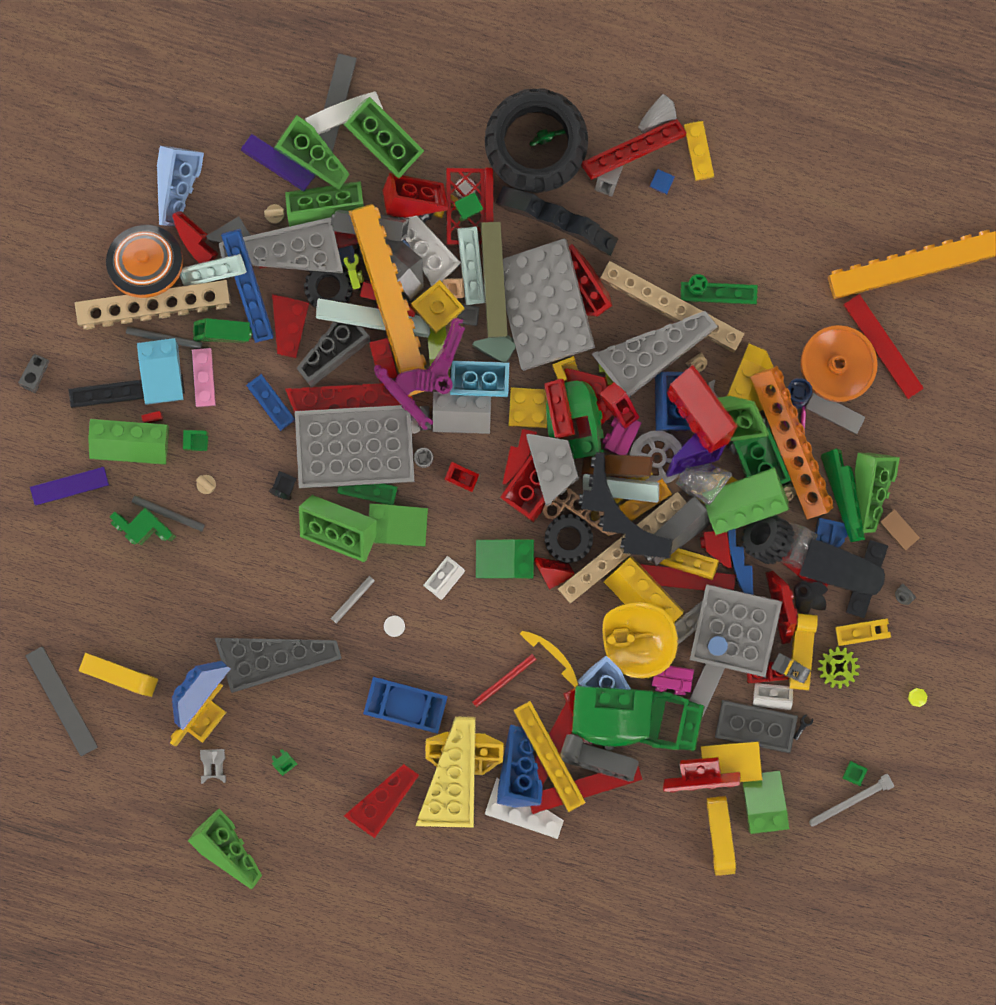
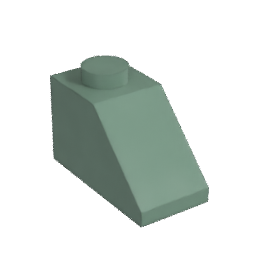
M508 335L507 337L485 338L474 341L472 347L502 363H507L516 349L514 339Z

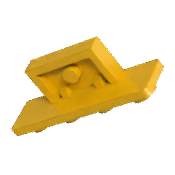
M221 683L218 684L184 730L177 729L172 734L170 744L177 746L187 732L202 743L206 740L227 713L212 701L223 687Z

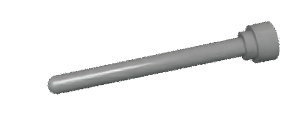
M885 774L880 777L881 779L875 785L810 819L809 824L816 826L882 789L883 791L886 789L890 790L895 786L889 775Z

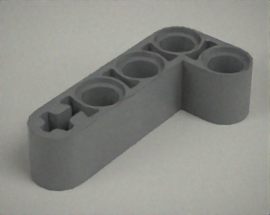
M571 734L566 735L561 750V758L565 763L626 781L634 780L639 764L634 758L583 744V740L580 737Z

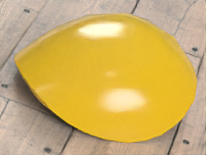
M630 603L610 610L603 620V642L606 655L621 669L623 674L635 678H649L662 673L674 660L678 636L671 617L663 609L648 603Z

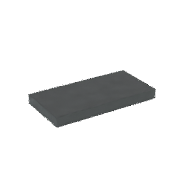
M722 700L714 738L738 743L759 741V747L791 753L798 716Z

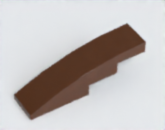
M605 455V472L607 477H651L653 457ZM587 456L583 459V475L594 474V468H591L592 456Z

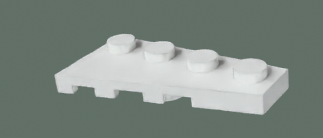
M418 216L407 217L409 218V226L405 239L411 249L422 258L423 272L431 286L439 280L443 282L461 262Z

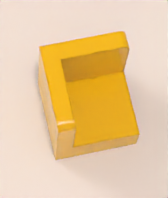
M574 356L552 365L557 379H564V382L567 381L565 368L578 370Z

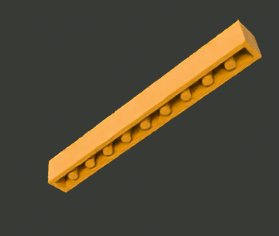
M373 204L349 211L399 374L414 369L425 370L426 360L423 354L420 355L418 349L421 347L420 341L413 333L415 325L413 319L408 316L409 306L406 299L403 300L401 294L404 292L403 286L400 281H397L395 275L398 274L395 263L391 262L390 256L392 251L389 244L386 245L384 237H386L384 227L380 226L378 220L381 218L380 212ZM412 391L408 396H412L424 391Z
M981 231L979 236L972 237L971 234L960 237L961 240L953 242V239L947 240L938 247H935L934 244L928 245L919 252L916 249L905 252L904 256L898 257V254L890 255L887 257V260L881 262L879 259L869 261V265L866 266L856 264L850 266V270L843 271V269L834 270L831 272L832 275L828 276L833 299L996 257V231Z

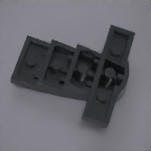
M811 538L799 575L852 591L845 613L864 619L871 597L880 592L884 585L885 572L881 567L888 545L869 540L864 558Z

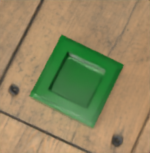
M849 761L842 779L861 786L868 769Z

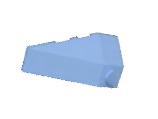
M160 146L157 161L159 225L175 226L172 215L175 212L184 211L186 198L193 191L192 185L194 180L201 173L204 153L176 147Z
M607 656L590 667L577 681L581 686L630 689L621 669Z

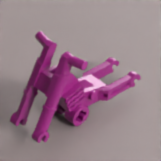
M459 318L451 320V326L444 344L428 370L414 369L404 371L394 381L387 376L386 369H382L380 365L374 367L375 376L402 405L401 407L405 411L407 410L424 430H427L425 422H429L432 425L433 421L419 409L415 401L409 398L408 395L412 391L417 390L432 392L434 389L441 394H447L452 390L453 383L448 377V370L465 330L464 327L458 325L463 323V320ZM444 380V382H446V386L440 387L438 385V382H442Z

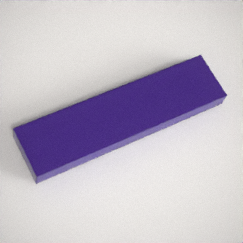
M253 134L250 135L241 148L243 153L303 192H305L315 178L313 173Z
M105 467L35 485L30 487L34 505L37 506L110 485Z

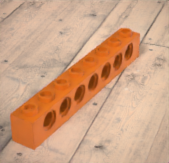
M778 366L751 376L752 382L806 518L810 519L828 513L833 509V500L828 495L826 482L819 473V465L812 455L811 444L807 442L804 435L805 429L797 417L798 411L791 402V394L784 384L783 373L778 369ZM770 385L775 387L776 392L771 391ZM777 403H780L782 405L783 410H780L777 407ZM784 421H787L789 423L790 428H787L784 425ZM791 438L796 441L797 446L792 444ZM798 456L804 460V464L799 462ZM805 474L810 476L811 481L805 478ZM812 492L817 494L818 499L813 497Z

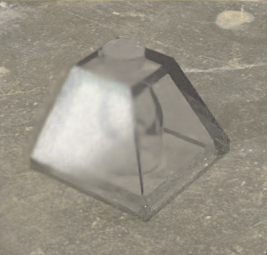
M705 464L686 468L680 474L675 484L690 497L695 496L699 501L710 505L732 474L715 465Z

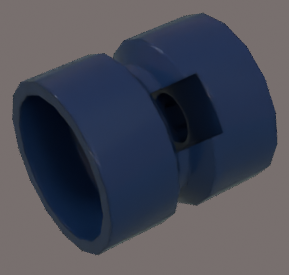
M796 378L787 387L791 394L790 399L796 409L804 407L812 394L811 384L806 379Z

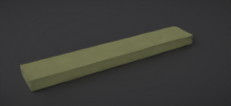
M501 222L481 223L487 337H507Z

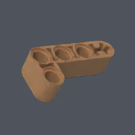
M567 487V499L562 500L558 496L549 506L545 504L543 508L544 515L549 519L560 517L564 510L568 508L600 531L603 529L599 525L600 518L598 521L591 519V510L582 509L579 511L575 508V502L579 500L580 494L570 487ZM551 505H555L558 509L555 516L550 515L548 512ZM598 511L599 514H600V517H601V515L604 516V512ZM602 531L603 533H605V534H607V535L617 534V533H613V532H604V531Z

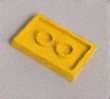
M759 741L701 746L702 758L719 757L721 774L740 772V782L763 780Z

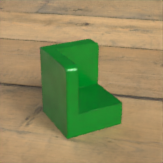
M475 192L454 203L461 216L459 218L461 222L483 210Z
M184 430L183 450L207 451L208 432Z

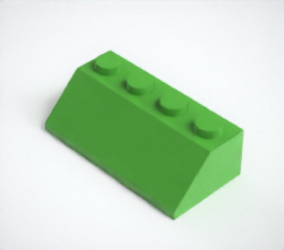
M371 97L364 99L344 123L398 179L424 152Z
M361 181L343 184L340 190L333 186L306 189L305 192L302 190L285 192L289 227L330 218L337 210L351 211L364 206Z
M90 419L88 437L89 459L166 465L169 426L164 424Z
M775 468L702 493L709 520L716 535L789 510V501Z
M311 495L299 506L301 538L359 561L365 562L377 535L376 519Z

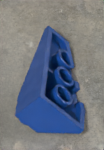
M510 725L497 794V804L514 808L540 805L542 798V782L539 780L537 772L538 765L535 763L533 755L534 748L523 728Z

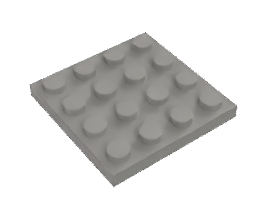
M706 584L690 660L765 677L782 601ZM714 636H722L728 643V648L723 655H713L708 649V643Z

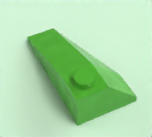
M296 115L274 149L340 190L349 176L348 171L332 153L315 128Z
M858 453L855 480L864 533H872L877 529L883 513V502L890 495L888 492L891 481L895 482L900 457L876 453Z
M218 809L195 830L188 841L202 856L252 889L262 877V874L252 856L246 853L242 838L239 839L234 831L235 826L233 822Z

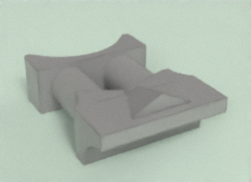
M225 749L200 750V760L204 765V776H201V784L209 778H218L223 783H226V775H223ZM211 764H215V775L211 773Z

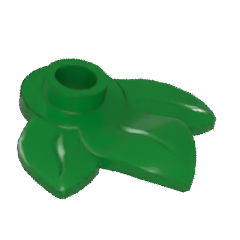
M564 129L556 131L540 130L536 133L537 135L534 139L530 141L529 145L534 146L537 143L538 145L552 141L553 136L565 134L566 131Z

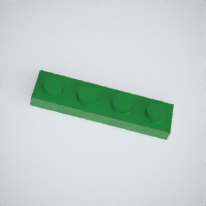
M681 282L680 299L685 302L757 305L758 285L708 283L704 293L695 295L689 291L688 282Z

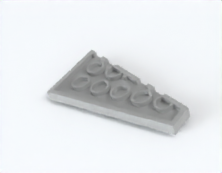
M331 217L243 237L252 266L343 273L333 225H331ZM219 243L221 257H228L224 243Z
M703 311L677 323L669 324L661 329L626 340V342L616 346L613 345L600 352H594L592 355L612 381L620 386L630 397L718 326L706 311Z

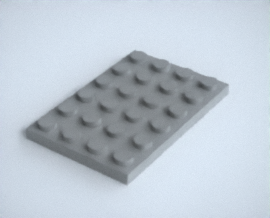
M565 238L503 259L506 312L521 370L525 371L595 348L570 250Z
M402 405L295 411L299 488L414 482L412 427L409 412L405 411L401 407Z

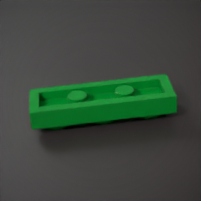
M387 484L339 486L337 493L394 505L398 487Z

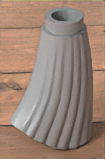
M662 94L646 113L638 129L646 133L665 121L677 119L674 102Z

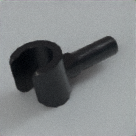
M807 715L801 718L800 728L794 736L795 740L799 739L806 727L812 725L813 718L809 724L804 722V718Z

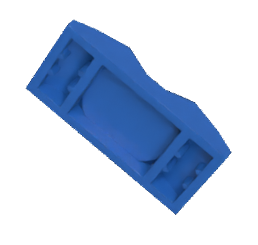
M373 677L363 714L438 734L448 696Z

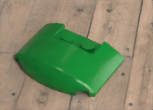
M575 686L572 732L588 742L603 746H626L649 738L653 691Z

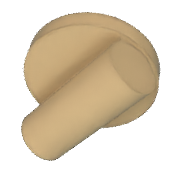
M277 204L270 205L264 210L265 218L270 223H279L284 218V209Z
M699 353L685 364L688 368L694 365L698 372H701L707 366V359L702 353Z
M200 475L196 480L197 489L203 494H210L216 488L215 479L209 475Z
M792 482L783 486L788 501L792 500L796 495Z

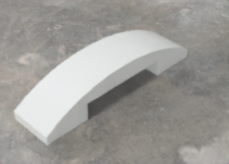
M372 92L326 108L305 120L315 128L318 134H321L345 123L351 113L368 97H371L381 108L382 105L377 93Z

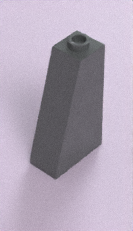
M337 210L335 214H332L331 225H333V231L356 234L349 211ZM380 214L381 218L378 220L380 226H383L386 232L384 239L402 241L407 237L409 218Z
M694 496L654 535L673 539L672 554L710 525L707 510ZM644 556L649 563L652 561L656 566L666 559Z

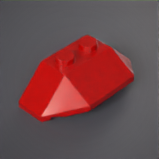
M571 244L568 247L586 315L598 317L613 306L609 292L591 264Z

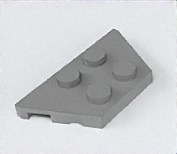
M527 434L545 504L549 506L556 497L567 490L569 485L579 479L568 440Z

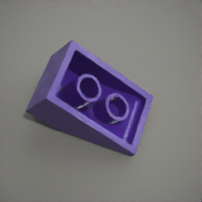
M695 433L673 456L666 476L670 477L718 461L725 446L709 453L707 448L702 446L700 438Z

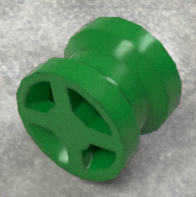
M701 274L693 275L688 282L689 291L695 295L704 293L708 286L706 277Z

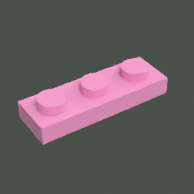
M212 349L192 350L196 407L216 406Z

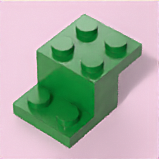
M146 508L130 523L120 513L115 511L109 516L113 520L111 524L118 531H124L126 533L125 538L134 545H142L154 532L162 541L168 540L172 542L176 538V535Z

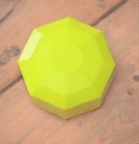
M915 688L909 692L908 700L911 705L921 707L926 703L928 696L923 689Z

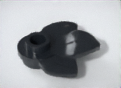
M800 581L795 585L794 594L797 597L795 606L800 614H809L811 608L826 610L827 604L823 594L828 591V588L823 583ZM801 587H805L807 593H802Z

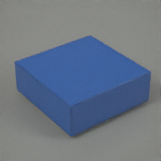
M657 169L650 188L667 195L675 176Z

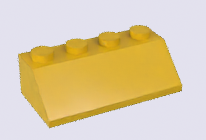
M632 555L603 581L624 604L648 603L663 609L671 617L673 623L684 613V610Z

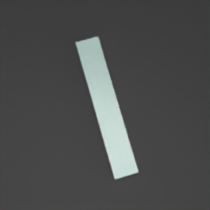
M318 298L316 319L386 330L379 309ZM417 315L415 317L409 316V318L413 319L415 329H413L414 335L428 338L430 327Z

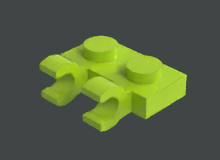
M358 254L354 255L355 262L353 263L349 261L348 256L344 257V263L348 268L353 290L361 288L364 281L362 271L357 269V264L360 260Z

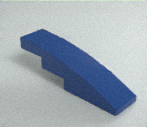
M736 529L727 531L731 564L741 592L753 595L752 566H745L744 548L736 547Z

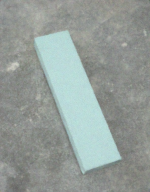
M477 227L458 228L465 305L485 303Z
M241 254L182 267L180 277L183 285L189 286L241 275L247 271Z
M584 474L583 492L584 490H592V487H589L590 474ZM607 477V483L613 498L655 503L659 501L658 482Z

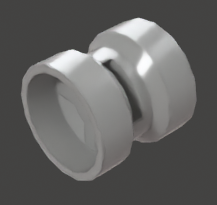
M427 448L418 449L414 454L415 463L421 468L429 467L433 462L432 452Z

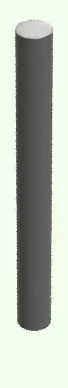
M127 327L126 334L153 340L175 338L178 345L196 349L202 348L203 342L133 327Z
M135 495L132 499V503L201 532L205 527L200 522Z

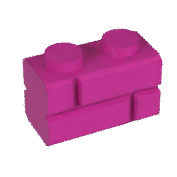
M614 417L611 427H614L611 434H606L603 444L606 445L604 449L615 455H627L641 422L636 420L624 429Z
M669 666L662 673L653 676L651 686L655 687V691L666 692L667 689H672L674 694L685 695L686 692L691 691L694 669Z

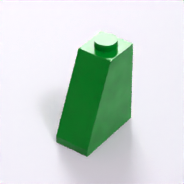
M208 318L194 322V341L245 343L249 342L252 335L250 322Z

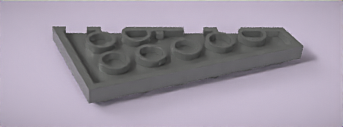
M215 638L221 661L230 668L226 677L231 693L342 659L337 640Z

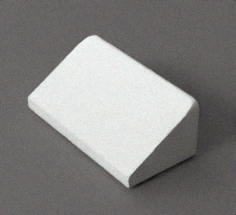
M447 556L423 586L442 600L465 570Z
M755 683L754 707L791 710L793 689L783 685Z

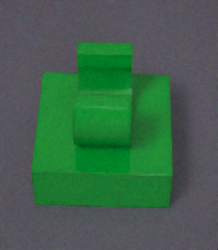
M281 749L282 756L278 759L274 755L272 756L274 761L272 765L283 776L295 767L297 762L288 752Z

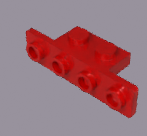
M719 757L680 760L682 777L664 779L663 791L674 793L681 790L695 791L703 788L735 787L740 785L741 774L740 772L721 774Z

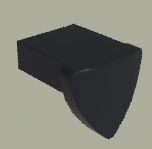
M279 471L269 492L278 498L290 501L292 498L290 495L297 478Z

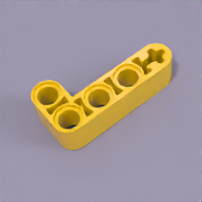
M798 614L797 625L793 633L791 659L811 670L814 633L817 630L818 616ZM811 672L804 684L789 677V689L809 690Z
M88 653L84 654L79 671L149 697L153 696L158 682V678Z
M726 796L707 798L715 876L735 874L736 864Z

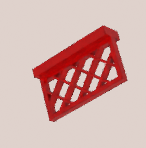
M446 168V198L448 203V209L446 210V245H459L458 240H451V231L455 228H460L458 225L461 223L459 221L456 224L451 218V212L456 208L451 200V193L455 189L463 197L470 195L474 190L480 195L479 202L483 207V210L479 213L480 220L476 224L470 218L467 220L473 227H477L480 233L479 245H482L481 223L493 222V168ZM451 173H458L463 179L455 185L451 181ZM472 173H480V182L476 186L468 179ZM463 181H466L473 188L467 195L458 188Z

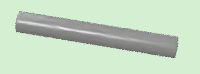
M369 576L331 619L337 624L375 580Z

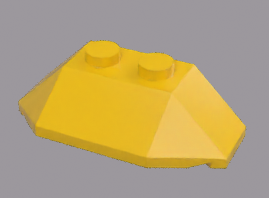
M748 343L727 396L754 401L758 411H762L763 407L751 376L774 367L766 350Z
M444 732L426 739L425 758L436 767L450 732ZM475 733L474 775H484L503 762V742L486 734Z

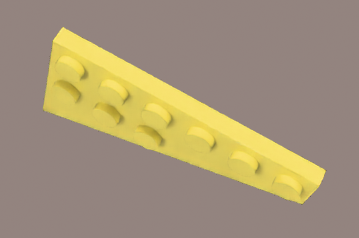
M455 717L416 826L474 827L475 717Z

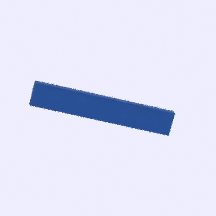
M241 229L222 233L221 236L228 257L241 254L247 271L244 274L234 276L248 322H250L254 341L256 343L273 339L274 334Z

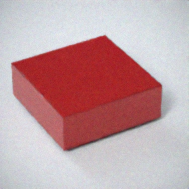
M161 411L141 415L144 423H152L164 419Z

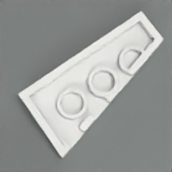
M496 778L485 815L558 839L564 820L549 810L532 814L530 806L514 808L497 804L499 778Z

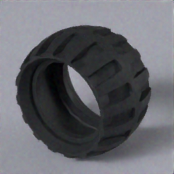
M524 89L508 96L493 111L487 123L485 150L488 161L495 173L505 183L521 191L543 193L563 186L577 174L587 154L588 132L580 111L565 96L548 89ZM527 113H544L554 117L563 126L568 136V148L563 157L551 167L539 170L525 168L515 162L507 152L504 138L508 128L517 118Z

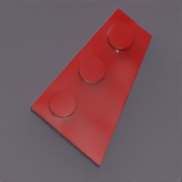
M272 294L277 354L297 359L310 303Z

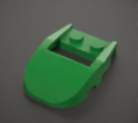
M584 381L565 382L572 419L588 416L592 434L589 437L568 440L573 459L596 455V452L604 453V449L601 450L600 438H604L603 429H601L602 412L598 409L595 391ZM546 401L548 435L550 438H555L548 401Z
M652 692L649 738L639 742L659 749L695 751L705 706L671 693ZM666 701L684 705L676 743L659 739Z

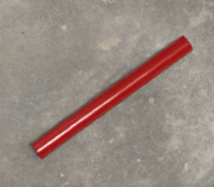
M531 654L473 700L472 703L476 708L537 659Z

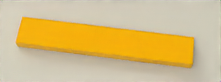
M531 701L514 709L516 717L567 811L570 812L585 804L586 802Z

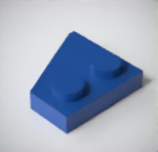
M818 518L814 539L837 548L840 547L848 536L844 523Z

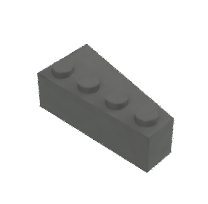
M333 322L328 331L319 339L316 346L311 349L299 364L297 370L310 387H313L367 345L371 339L362 326Z

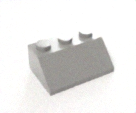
M450 392L447 394L433 393V432L490 434L491 396L450 395Z

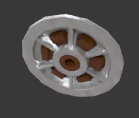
M650 431L641 435L633 443L630 456L653 457L651 471L653 475L645 481L657 482L663 478L667 484L679 475L667 477L666 473L673 456L682 446L669 433Z

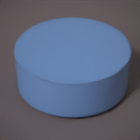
M714 636L708 643L709 651L716 656L723 655L728 648V643L722 636Z

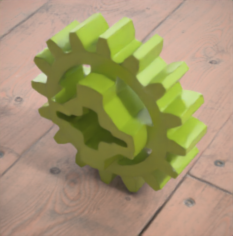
M839 647L835 648V652L832 649H828L829 654L823 653L824 660L818 661L822 664V667L817 668V670L822 671L819 677L826 678L824 684L831 682V688H834L835 684H837L838 689L842 688V684L848 687V681L855 682L853 676H859V673L855 671V669L860 668V665H855L858 658H852L853 652L847 654V648H843L842 652ZM842 655L843 657L840 660H835L832 656ZM849 662L851 664V672H849L847 669V664ZM843 663L841 666L842 672L837 671L834 673L836 670L834 665ZM826 664L830 665V672L828 674L826 671ZM840 675H841L843 678H845L844 680H841V681L833 680L834 678H836L837 676H840Z

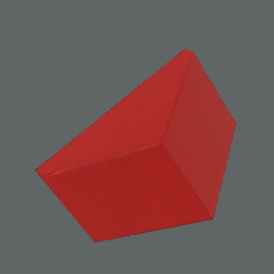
M451 462L444 480L447 483L473 492L479 474Z
M534 558V562L549 590L572 578L575 574L569 563Z

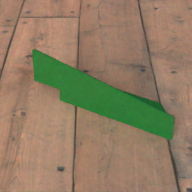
M836 448L821 454V459L850 542L865 540L853 468L844 466L842 450Z

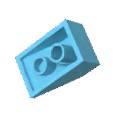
M176 339L137 343L145 405L184 400L179 349Z

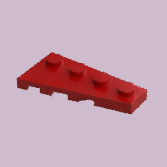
M403 764L348 811L344 817L375 838L419 777V774Z

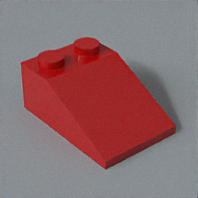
M389 173L383 188L387 215L407 218L446 211L448 209L444 183L404 175L398 179L393 173Z

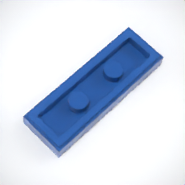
M262 374L246 385L280 431L295 421L293 415Z

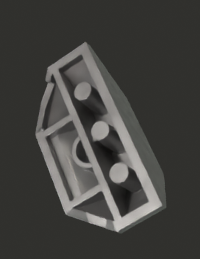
M385 239L386 245L389 244L392 251L390 256L391 262L395 263L398 274H395L397 281H400L403 286L404 292L402 294L411 301L424 288L422 258L403 241ZM359 246L354 253L364 260Z

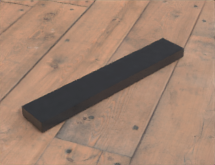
M181 374L183 394H185L183 374ZM142 380L68 389L71 408L144 399Z

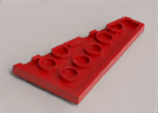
M383 383L285 389L294 413L295 411L401 405L385 388Z

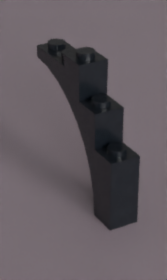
M503 186L495 202L507 211L523 215L558 229L611 256L618 241L617 237L599 227L600 225L590 218L571 213L560 205L545 202L532 193Z
M596 452V456H592L591 468H594V474L590 475L589 487H592V490H584L583 494L580 493L579 505H582L583 510L604 512V516L601 515L600 527H603L602 531L625 534V538H621L620 549H623V553L671 559L673 539L659 537L643 530L621 511L613 499L607 483L605 453Z

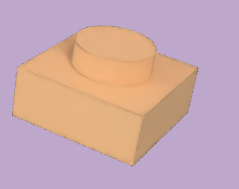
M447 278L443 280V284L456 298L465 297L463 278Z

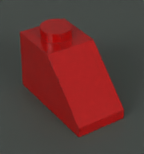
M388 338L370 342L369 345L375 366L380 365L382 369H386L389 378H397L398 375Z
M615 382L599 393L606 407L624 429L640 418L628 394Z
M714 531L702 533L703 537H700L701 549L704 548L705 553L713 559H717L726 569L732 568L727 532L718 535Z

